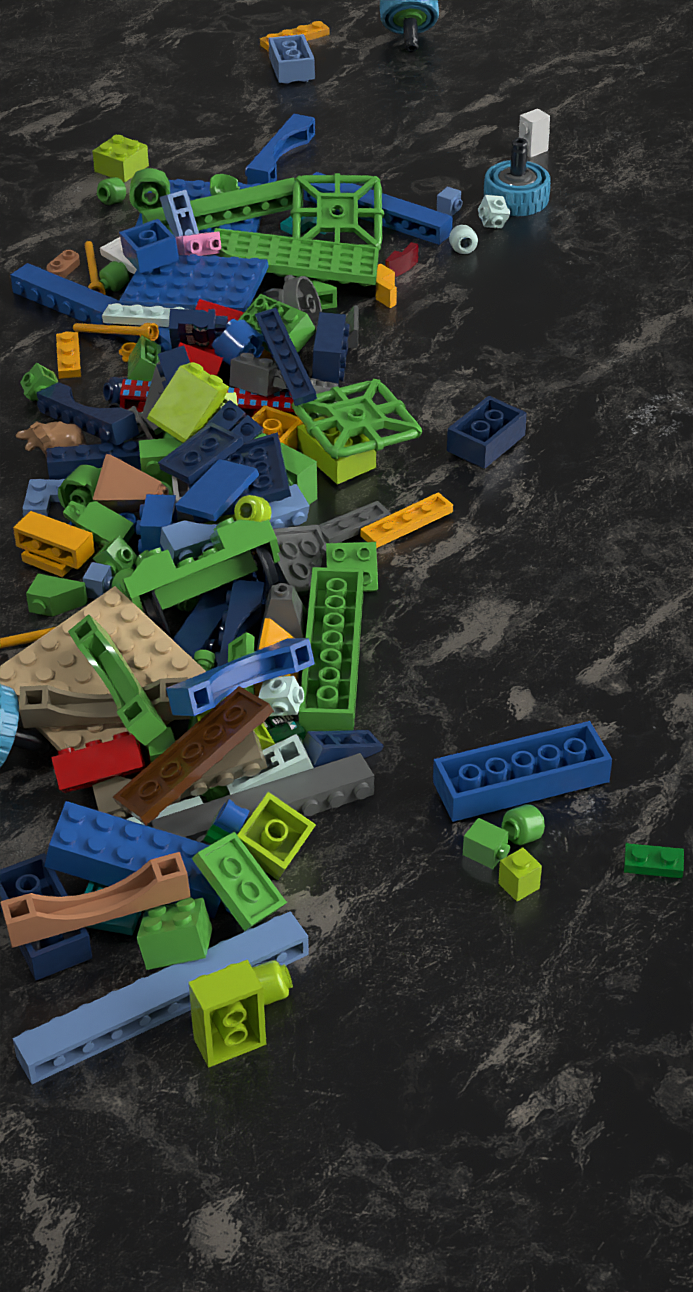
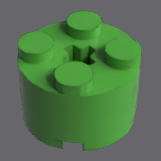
M147 168L135 172L130 183V202L141 214L142 211L162 207L160 197L170 194V182L166 174L157 169Z
M91 465L78 466L58 488V498L61 505L66 508L71 501L83 506H87L90 502H95L92 499L102 468H96Z

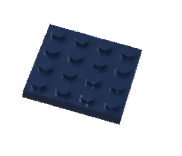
M278 432L246 441L235 453L224 459L225 461L257 468L259 476L220 517L234 514L235 505L238 500L247 495L264 498L268 503L291 497ZM194 482L192 485L188 484L189 489H190L196 482ZM193 515L195 523L211 521Z

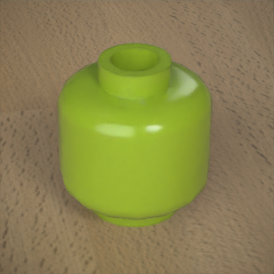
M247 495L239 499L234 510L237 521L240 519L257 522L269 519L270 521L272 514L269 503L264 498Z
M272 960L252 967L263 986L264 1005L288 997L289 988H292L293 984L285 964L280 965L278 961Z

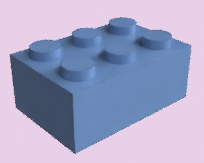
M304 34L269 38V58L279 83L288 84L293 81L306 82L315 79L314 57Z

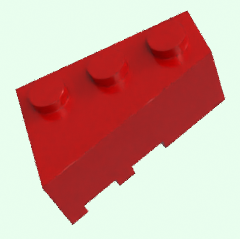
M122 732L113 735V740L102 743V740L99 739L87 742L85 744L86 748L75 750L74 747L58 751V756L51 758L60 791L68 793L85 789L116 776L125 778L126 775L143 771L148 765L142 743L133 734L130 735L129 732Z

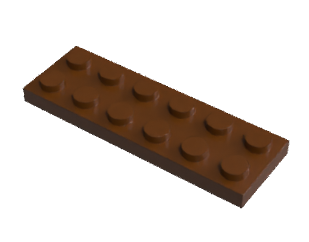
M238 686L117 792L113 799L121 808L144 825H147L150 821L157 818L160 812L169 804L177 800L194 782L201 779L203 774L213 765L220 762L231 749L241 743L257 726L263 724L274 710L269 703Z

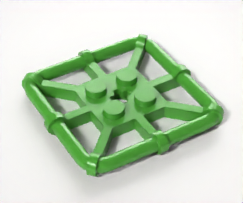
M335 173V175H299L294 179L293 209H291L290 215L292 217V237H301L302 217H317V225L301 238L313 239L320 232H335V242L340 243V232H354L368 244L363 246L379 247V250L381 249L384 210L382 209V187L377 176L340 175V173ZM310 183H335V193H320ZM340 183L364 184L355 193H340ZM302 188L317 200V208H301ZM371 189H374V208H358V200ZM335 210H339L342 214L334 215L333 213H335ZM358 217L374 218V238L358 225Z
M378 379L341 388L338 386L332 387L329 391L317 393V400L298 406L292 403V409L307 427L306 431L308 434L315 437L322 448L331 455V458L337 460L339 457H348L370 450L380 451L385 446L417 439L422 433V428L405 409V404L401 400H397L391 391ZM366 391L364 396L352 399L347 398V395ZM379 392L388 403L376 405L372 398L375 393ZM331 399L338 401L333 404L320 403ZM306 411L327 415L329 418L313 421ZM394 413L399 415L403 421L387 418L385 414ZM337 427L341 434L333 446L322 431ZM385 428L401 433L381 438L376 431ZM360 434H365L370 440L344 447L349 437H355Z

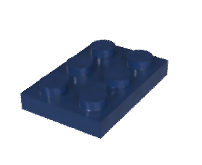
M211 422L160 460L158 464L162 471L192 485L219 459L224 460L235 453L237 449L244 445L242 436Z

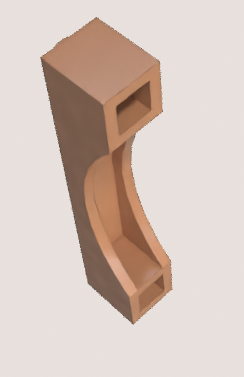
M180 852L151 859L127 878L95 892L64 897L42 896L29 893L0 902L13 948L191 896L186 868Z

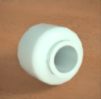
M467 225L456 226L452 229L449 236L451 246L459 254H469L477 246V235Z

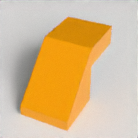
M379 264L376 277V300L392 308L396 305L397 287L395 286V272L383 264Z

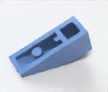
M187 190L160 197L165 218L175 237L199 234Z

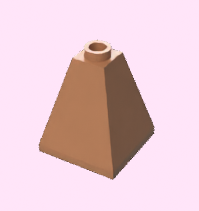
M106 454L92 500L117 514H121L123 512H139L140 505L145 503L146 494L169 495L168 488L159 480L112 455Z

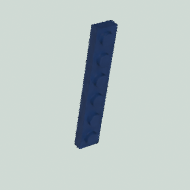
M277 308L256 313V322L294 405L298 406L317 400L315 389Z

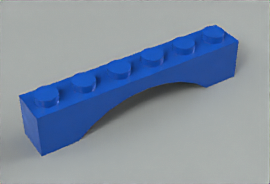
M293 114L275 136L270 139L268 144L263 147L262 151L255 156L254 160L247 165L245 170L247 184L275 182L277 180V160L287 151L309 143L315 135V118Z
M309 638L284 639L166 688L172 715L196 716L216 707L222 699L232 693L238 686L246 688L265 680L296 673L314 665L315 662Z

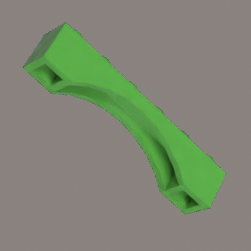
M88 614L68 632L76 646L98 673L111 693L117 706V714L126 729L146 746L166 730L167 727L107 631Z

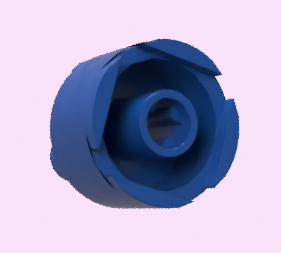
M231 319L225 327L226 330L212 343L215 354L222 357L224 362L230 367L231 359L240 356L241 353H251L254 357L259 358L264 351L262 343L263 341L266 343L263 335L245 320L237 321Z

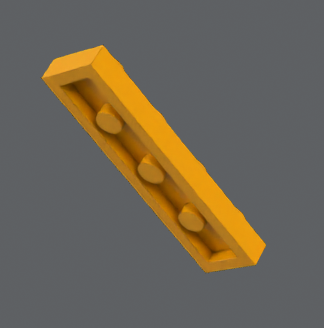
M315 21L312 24L300 25L295 29L283 30L277 34H268L266 37L260 38V45L269 52V38L304 34L306 40L309 41L330 35V28L321 21Z
M438 492L361 528V537L367 542H376V548L452 513L453 504Z

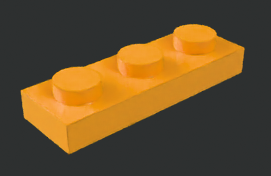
M78 332L56 334L59 379L81 377Z

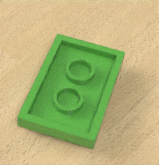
M235 832L199 851L191 858L244 931L270 916L287 903Z

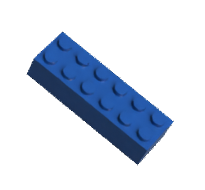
M587 721L434 759L433 783L452 822L607 783L610 781L612 758L591 722Z
M65 802L48 847L44 867L111 886L139 870L151 859L180 852L188 874L191 896L189 898H203L208 916L214 919L221 901L219 895L191 859L199 851L210 845L71 802Z

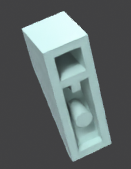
M297 734L262 750L268 768L262 769L257 775L243 776L235 779L231 784L227 785L230 795L312 769L313 765Z

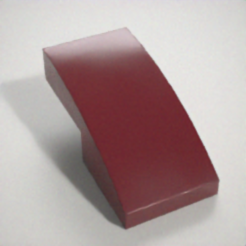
M411 242L403 252L394 250L385 260V266L395 272V277L407 272L418 262V244Z

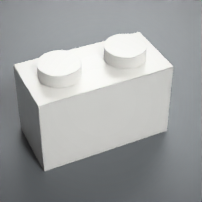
M540 109L520 115L519 138L527 140V156L530 158L548 151L550 116Z

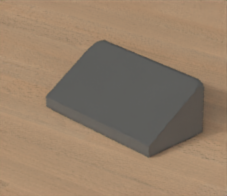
M354 305L346 316L345 324H350L347 341L348 348L358 347L359 307Z

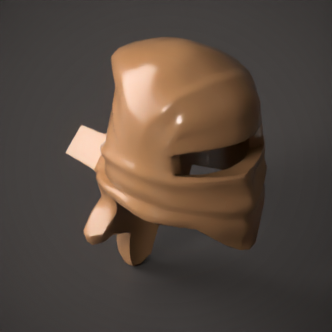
M62 421L47 424L36 422L29 429L19 431L16 434V438L28 440L25 446L26 451H32L35 447H39L44 452L46 459L47 448L86 445V439L81 428L76 424H66Z

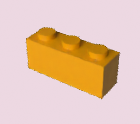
M30 511L13 527L17 547L75 569H79L95 553L93 533Z

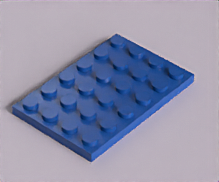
M179 255V260L169 265L154 268L150 272L139 273L136 270L119 301L121 305L182 307L195 310L199 299L245 312L249 308L269 267L268 260L218 257L215 255Z

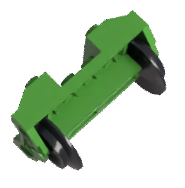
M233 518L218 523L216 528L213 529L214 532L210 535L214 548L203 552V555L199 556L196 561H194L193 557H190L175 566L168 549L161 551L159 547L149 551L144 555L143 561L132 575L124 578L123 583L119 584L123 594L170 638L169 628L162 612L164 609L254 572L258 581L265 583V593L268 595L271 586L278 582V575L274 564L280 561L278 541L269 519L263 522L242 519L234 522Z

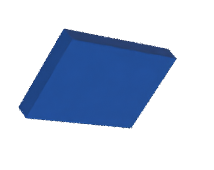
M219 459L175 504L176 509L179 512L216 521L259 476L257 468Z

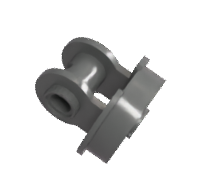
M292 275L285 276L283 289H270L263 294L307 313L317 330L319 312H322L318 293L309 278L306 276L295 278Z

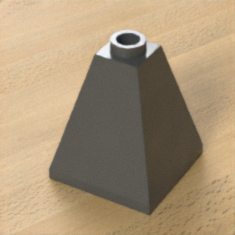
M285 583L272 585L264 604L262 619L258 625L256 651L259 650L265 618L273 620L294 638H306L308 612L295 588Z

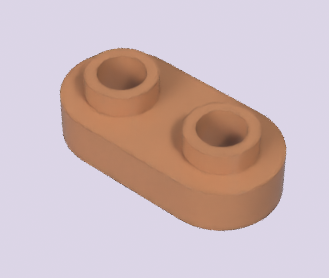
M73 250L63 251L47 265V271L65 278L80 265L79 254Z

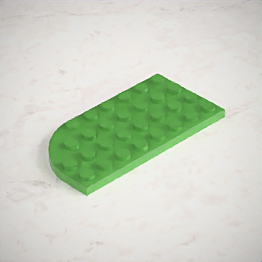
M219 228L214 230V232L220 233L222 249L219 250L220 253L216 254L218 257L268 260L269 266L266 272L274 273L276 276L281 277L287 275L296 277L306 276L307 278H316L324 282L336 280L341 284L353 282L359 283L361 286L376 285L379 247Z

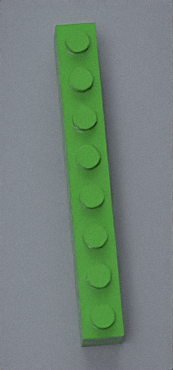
M295 178L191 200L190 204L198 231L293 209V185ZM303 188L301 189V207H303ZM163 207L142 211L143 224L159 219L173 234L165 218Z

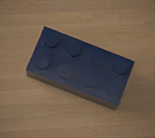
M45 853L0 869V901L29 893L54 897L68 895L55 870L44 867L47 856ZM85 927L19 946L35 981L92 959L90 938Z

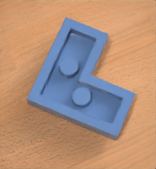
M30 479L22 509L23 516L25 517L30 511L48 517L51 502H60L58 488L65 479Z

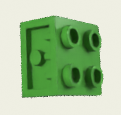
M376 542L326 543L327 568L363 569V592L378 590Z

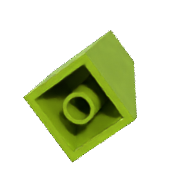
M192 362L182 365L174 374L147 419L184 443L204 428L218 412L229 386L222 383L223 380L218 376L205 372L204 368L197 363Z

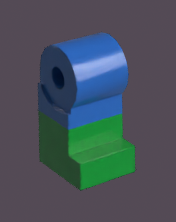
M228 799L215 815L203 840L213 844L233 832L237 834L250 810L241 808Z

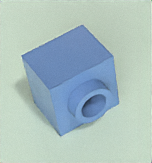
M446 187L437 195L438 212L453 216L461 209L460 190Z
M91 563L83 576L88 598L97 599L112 588L114 577H112L111 566Z

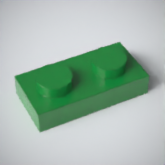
M626 843L624 873L673 878L683 877L684 849Z

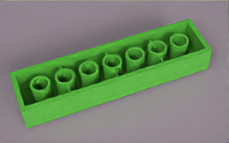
M312 568L306 638L310 640L315 664L302 671L301 687L304 691V700L299 707V723L305 730V735L308 731L354 730L363 605V569Z

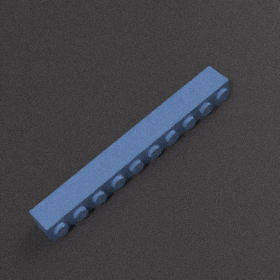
M291 911L281 916H276L264 924L244 931L240 935L219 942L216 946L208 949L204 959L166 966L161 971L146 978H140L133 984L117 991H112L91 1003L83 1004L78 1009L63 1016L55 1017L39 1027L24 1031L19 1036L13 1038L16 1057L31 1084H34L190 1011L188 982L195 980L201 975H208L230 964H237L247 959L251 967L272 960L278 961L280 965H288L309 955L308 935Z

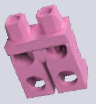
M219 232L176 237L178 255L196 254L204 256L220 253L219 250L222 249Z

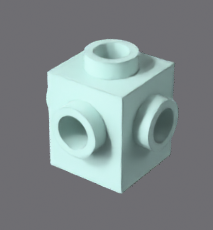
M485 195L478 208L479 217L484 227L502 228L509 218L510 212L503 196Z
M282 676L263 681L258 697L269 703L274 710L270 716L298 715L300 704L304 700V691L294 676Z

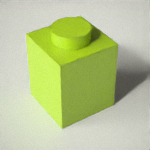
M521 848L500 860L499 884L518 902L540 889L542 865L524 848Z

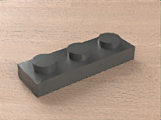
M376 501L322 523L319 527L327 543H340L361 534V528L387 517L391 513L379 501Z

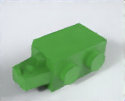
M71 501L63 511L64 516L75 524L77 528L93 533V541L99 544L101 549L119 535L128 543L135 533L133 522L96 501L90 502L87 506Z

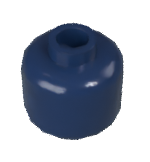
M128 376L109 378L103 387V395L106 401L110 404H120L122 382Z

